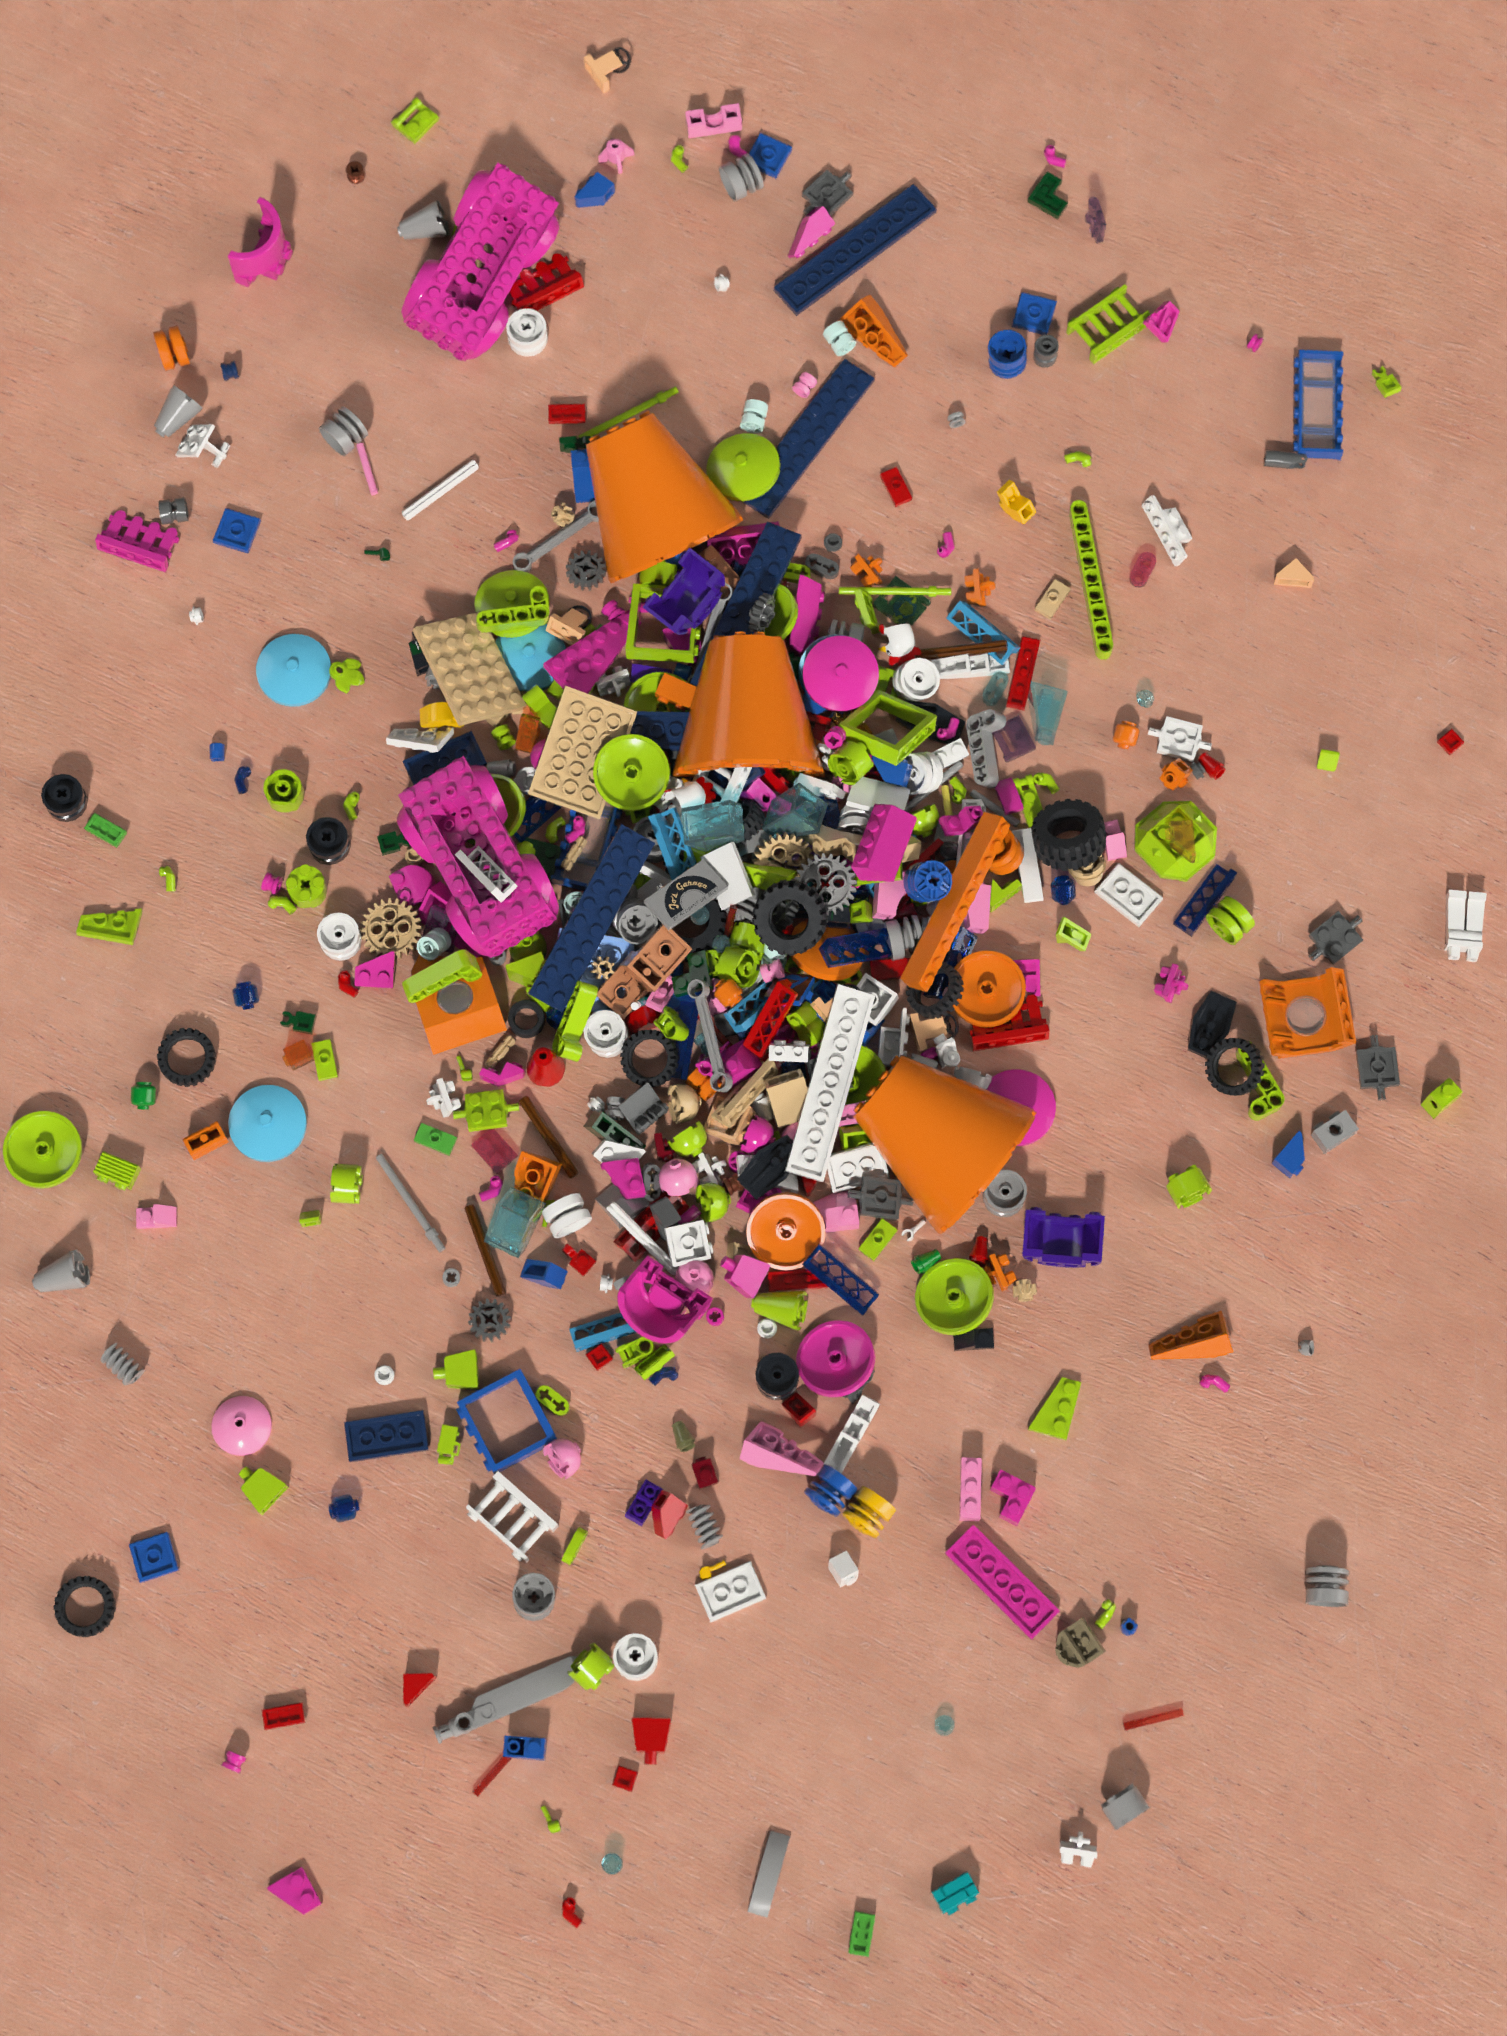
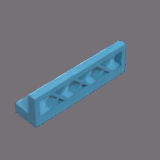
M959 601L946 618L975 643L983 642L982 635H990L992 641L1006 640L1008 649L1002 659L997 656L996 652L988 653L1001 665L1007 661L1012 653L1016 654L1020 649L1016 643L966 601ZM958 610L964 614V622H957L953 618ZM968 624H977L978 633L971 634Z
M676 807L648 817L671 880L687 871L688 867L691 868L697 864ZM671 813L674 818L672 826L668 825L665 816ZM674 832L680 834L679 844L675 843L672 838ZM681 849L687 853L685 862L679 856Z
M763 981L742 998L738 1004L723 1014L735 1033L746 1031L755 1023L767 1002L759 999V992L761 989L768 990L772 982L765 983ZM748 1000L754 1001L752 1011L746 1010V1002ZM734 1011L741 1012L740 1020L737 1023L731 1016Z
M621 1312L569 1329L576 1352L637 1332L627 1322L619 1327L612 1326L615 1319L621 1318L625 1320ZM602 1324L608 1327L606 1331L597 1334L593 1332L596 1325ZM583 1330L589 1333L585 1338L576 1339L575 1332Z

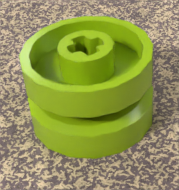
M1225 896L1217 904L1218 908H1213L1206 915V920L1220 938L1231 945H1236L1243 938V933L1247 934L1255 926V921L1238 901L1230 896Z

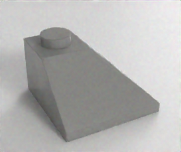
M614 1184L595 1198L619 1229L623 1225L607 1210V1206L611 1202H616L632 1219L650 1204L644 1197L625 1200L619 1188Z

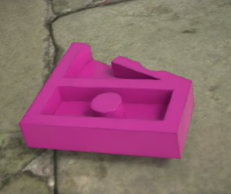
M1164 301L1143 321V324L1162 343L1168 342L1180 311L1170 301Z
M390 951L356 966L354 986L394 988L395 951Z
M1040 959L1013 960L1023 973L1026 991L1036 996H1041Z
M638 1158L601 1163L602 1170L609 1174L612 1178V1183L619 1188L625 1200L645 1197L646 1192Z
M303 1867L267 1887L268 1891L303 1915L322 1904Z

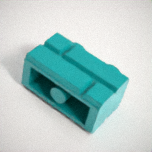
M968 1872L931 1891L942 1914L947 1912L948 1915L959 1910L958 1905L964 1902L966 1905H969L978 1900L976 1895L980 1894Z

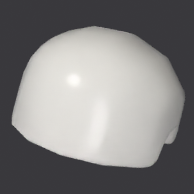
M533 767L522 768L514 779V782L526 795H528L536 771Z

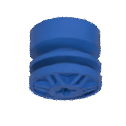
M1002 330L994 334L989 340V366L991 371L998 377L1005 379L1015 378L1026 368L1027 346L1021 334L1014 330Z
M935 860L919 862L910 866L906 871L903 879L904 889L907 895L915 901H937L946 897L951 890L952 875L948 867L941 862Z
M824 1464L817 1474L822 1483L819 1484L811 1481L810 1485L816 1491L807 1487L804 1493L822 1511L838 1517L840 1511L835 1505L844 1509L845 1504L840 1498L843 1497L851 1500L858 1488L840 1472Z

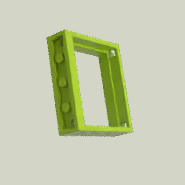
M633 583L625 649L627 659L694 663L695 656H698L699 645H696V640H700L701 628L698 627L695 629L691 627L689 651L636 647L641 598H648L653 593L661 597L667 585Z
M878 690L864 705L851 712L838 726L846 732L845 741L861 742L866 746L868 754L897 766L935 731L937 715ZM878 708L916 725L896 745L856 728Z

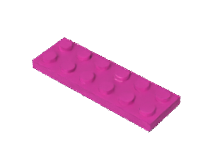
M974 1524L945 1552L1030 1640L1060 1612Z

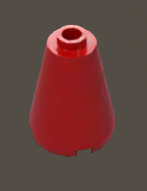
M541 1047L529 1058L526 1070L534 1084L551 1087L559 1083L563 1078L565 1063L563 1058L557 1056L553 1050Z

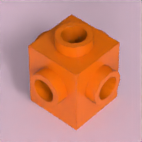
M1178 758L1171 762V764L1167 763L1161 770L1163 774L1159 779L1165 787L1172 791L1177 788L1182 789L1189 780L1187 778L1193 770Z

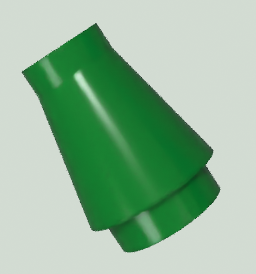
M934 1249L930 1252L914 1256V1259L911 1260L912 1267L918 1274L925 1273L941 1259V1255L937 1249Z

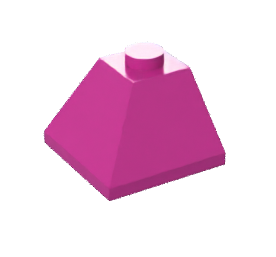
M745 1038L721 1053L725 1073H728L733 1079L731 1088L752 1077L762 1066L758 1057L742 1045Z

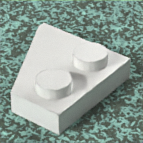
M604 1139L592 1152V1155L602 1163L638 1158L639 1160L646 1151L641 1147L637 1148L625 1143H616L612 1140Z

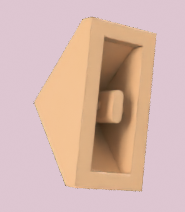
M1295 559L1276 574L1274 585L1311 588L1314 577Z

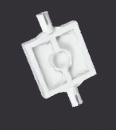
M1166 716L1161 730L1149 728L1148 735L1159 737L1157 753L1194 762L1199 748L1210 751L1212 743L1201 741L1203 725Z

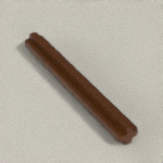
M1006 640L920 649L921 654L919 656L915 655V657L928 660L964 654L1006 651L1008 644Z
M528 1096L519 1100L520 1105L559 1163L562 1164L569 1178L576 1177L579 1174L577 1168Z
M474 1204L468 1205L464 1208L495 1295L501 1296L506 1293L476 1208Z

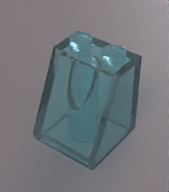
M1031 681L1028 703L1035 741L1046 746L1049 744L1053 745L1068 691Z
M798 783L770 802L762 829L773 836V838H776L778 832L781 837H783L785 832H787L789 837L792 833L796 837L817 834L820 831L828 803L801 783Z
M725 800L681 808L684 845L710 853L730 842L736 844L744 841L743 810L741 804Z
M511 1187L496 1205L484 1242L511 1256L519 1258L528 1246L546 1203Z

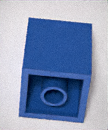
M587 449L572 450L571 461L576 503L595 501Z

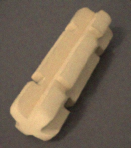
M582 836L576 839V843L573 844L566 855V859L561 863V867L566 871H570L573 863L581 854L582 848L587 844V840Z
M507 1035L503 1039V1043H500L492 1053V1057L487 1059L486 1065L489 1068L495 1069L498 1061L500 1062L509 1051V1047L515 1044V1039Z

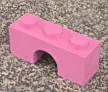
M739 103L721 106L720 112L714 115L704 114L703 109L685 111L689 138L742 130Z
M961 1458L959 1521H980L982 1458Z

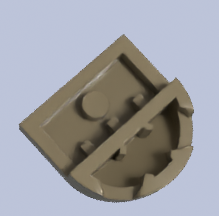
M1084 1617L1061 1631L1057 1636L1055 1651L1059 1660L1065 1665L1079 1668L1106 1652Z

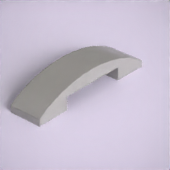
M770 1831L748 1912L768 1917L790 1836Z

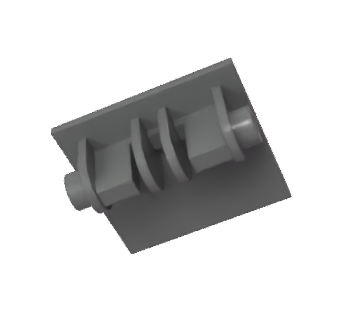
M648 1082L618 1105V1108L638 1135L666 1114L669 1109L665 1103H662Z

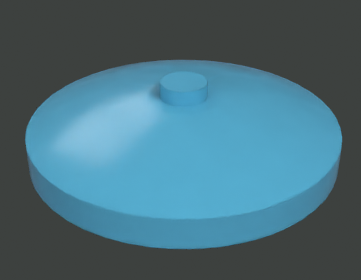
M548 624L539 626L536 630L524 636L514 638L498 636L495 641L519 691L527 692L534 685H538L543 691L549 688L554 681L553 677L544 669L543 664L565 650L566 646L563 640L546 631Z
M288 634L274 639L262 650L257 660L256 676L260 688L272 701L289 707L303 706L319 698L327 689L331 680L329 674L331 661L325 648L315 639L302 634Z
M262 1085L246 1091L236 1100L229 1114L228 1129L233 1143L242 1154L256 1161L274 1162L289 1156L299 1147L306 1133L307 1118L301 1102L292 1092L280 1086Z

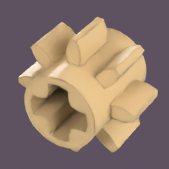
M561 502L560 506L556 505L551 512V516L554 519L553 522L562 527H565L566 523L570 524L574 519L573 507Z
M597 956V962H591L593 970L590 972L597 974L596 979H600L602 975L604 979H608L609 973L614 974L612 966L615 964L608 962L609 957H605L602 961V958ZM604 965L603 967H605L606 970L601 971L602 969L599 968V966Z
M1030 1279L1016 1281V1286L1012 1288L1013 1297H1018L1019 1302L1033 1300V1295L1037 1293L1036 1284H1031Z

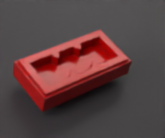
M548 404L549 424L586 423L585 404Z
M897 467L880 474V478L895 507L912 501V496Z
M302 1702L262 1709L264 1730L306 1723Z

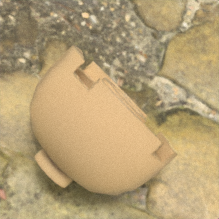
M685 1084L671 1085L667 1095H671V1101L668 1102L671 1119L676 1121V1124L692 1120L697 1115L702 1104L700 1095H697L691 1086Z

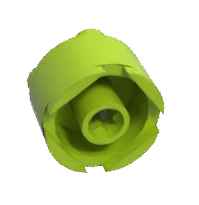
M666 560L640 572L639 584L670 586L677 574L678 566L666 563Z
M843 742L841 747L829 756L830 758L827 763L831 773L835 777L839 776L842 778V783L855 785L874 765L869 754L866 752V746L861 742Z
M287 769L276 770L264 782V793L272 809L283 813L299 809L304 799V789L300 779L294 772Z
M307 864L295 868L286 880V887L290 898L298 907L314 908L319 906L326 898V882L322 873L315 867Z
M736 922L728 946L754 951L758 955L759 961H761L762 955L765 954L763 952L764 944L759 941L761 939L759 935L755 934V925L739 922L738 925Z
M727 946L720 960L715 964V971L718 972L720 980L733 979L741 988H749L755 983L759 971L756 970L757 964H760L759 957L754 951Z
M334 1164L331 1175L332 1191L334 1192H330L331 1202L360 1204L361 1193L359 1192V1186L362 1187L363 1175H361L362 1166Z
M1196 1165L1188 1167L1185 1170L1186 1172L1180 1175L1175 1173L1168 1178L1170 1182L1166 1185V1189L1178 1209H1180L1181 1205L1183 1208H1186L1203 1199L1202 1195L1205 1192L1208 1195L1212 1191L1203 1172Z
M591 1643L589 1645L591 1649L589 1651L584 1649L570 1667L573 1670L567 1671V1674L585 1690L591 1688L595 1690L602 1682L600 1680L605 1673H610L615 1666L610 1656L595 1643Z

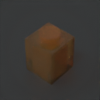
M304 1039L283 1049L285 1055L282 1058L286 1066H291L293 1071L314 1061Z

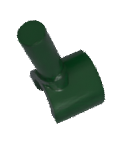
M380 548L376 551L364 550L366 555L380 556L381 561L390 560V553L386 548Z

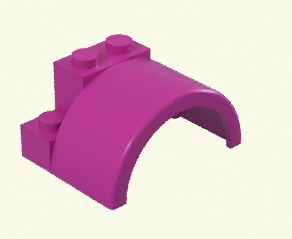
M259 197L257 203L260 204L263 216L260 223L264 227L263 229H258L260 239L256 247L251 252L239 253L230 251L228 255L235 282L248 288L251 282L256 280L257 275L277 280L278 276L282 275L286 261L290 260L293 253L290 242L285 240L278 212L269 201L262 197Z
M647 1255L619 1288L617 1295L619 1310L630 1327L641 1336L658 1343H673L680 1340L697 1319L700 1320L709 1309L713 1298L698 1288L693 1292L664 1273L662 1271L664 1266ZM644 1283L652 1284L648 1293L645 1289Z

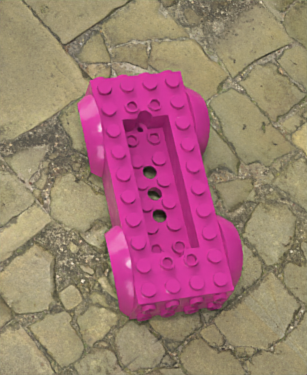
M497 163L491 170H479L469 183L453 218L457 229L439 260L427 259L414 279L401 310L403 322L410 329L422 333V336L427 340L436 342L441 349L453 353V356L458 360L475 359L485 353L500 337L508 322L509 312L504 304V300L522 268H529L547 252L558 234L559 222L554 212L559 203L551 195H546L540 191L536 185L525 181L521 175L510 171L504 164ZM485 244L492 245V253L488 254L484 251L483 247ZM475 260H481L483 268H478L475 265ZM467 274H474L476 276V282H468Z
M463 756L453 760L451 764L438 769L434 774L421 779L419 783L404 789L402 793L398 794L403 803L397 815L398 826L411 847L425 861L435 863L452 893L445 907L447 916L460 937L480 955L489 956L490 958L499 956L507 948L516 946L524 938L533 936L539 929L550 926L557 919L559 905L548 876L534 854H520L504 826L508 817L504 801L485 766L470 765ZM474 839L476 842L473 848H466L465 843L467 840ZM479 846L518 887L501 903L455 856L459 850L468 856ZM484 865L483 870L489 869L490 865ZM499 874L493 875L492 881L498 880ZM510 883L502 884L501 892H503L510 885Z

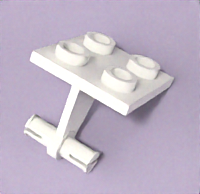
M213 424L192 425L188 428L185 439L179 444L176 456L198 457L202 449L205 448L216 455L212 465L219 468L222 460H225L227 457L226 453L230 445L223 442L220 450H218L207 441L215 427Z

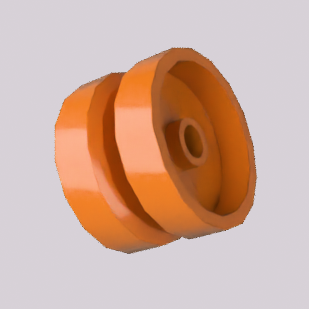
M178 325L169 327L170 340H167L163 330L153 332L165 371L175 369L173 359L175 356L181 367L190 364L187 355L188 349Z
M1010 829L989 868V871L995 875L1009 874L1016 870L1023 861L1024 848Z

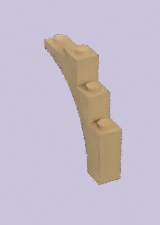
M804 815L797 816L795 834L811 844L813 852L820 857L824 853L826 858L830 854L833 857L843 855L853 862L863 835L826 827ZM912 835L903 855L902 863L919 859L922 842Z

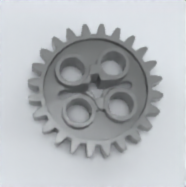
M822 853L821 859L814 855L815 861L808 858V865L802 863L801 865L804 870H797L800 877H795L794 879H797L798 882H815L817 884L816 892L820 891L819 895H831V900L824 902V904L827 905V916H829V911H833L836 915L837 908L844 911L842 905H850L847 899H854V896L850 893L856 892V888L852 886L856 885L857 881L851 880L855 877V873H849L852 868L851 866L845 867L847 864L846 860L840 863V856L834 860L832 854L826 858L825 854ZM824 867L830 870L827 875H821L819 871ZM834 872H837V875L830 879L832 877V874ZM837 880L844 881V885L840 888L835 887L834 883ZM822 882H824V883H827V882H828V883H829V887L824 886V887L822 888Z

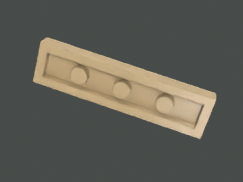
M769 1058L765 1062L760 1060L762 1066L752 1077L735 1087L712 1113V1118L730 1128L765 1089L763 1080L775 1077L779 1073L775 1062L769 1061Z

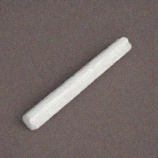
M471 460L402 511L403 517L406 520H410L479 468L476 461Z
M611 1202L607 1206V1210L671 1275H676L679 1266L672 1267L670 1257L616 1202Z

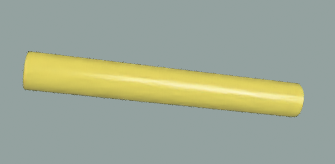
M943 785L941 791L945 816L953 815L949 786Z

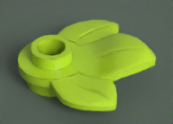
M356 659L334 662L329 667V674L335 679L336 687L344 693L349 692L350 685L359 686L365 683L363 675L358 671L361 667V662ZM336 668H339L342 673L337 672Z

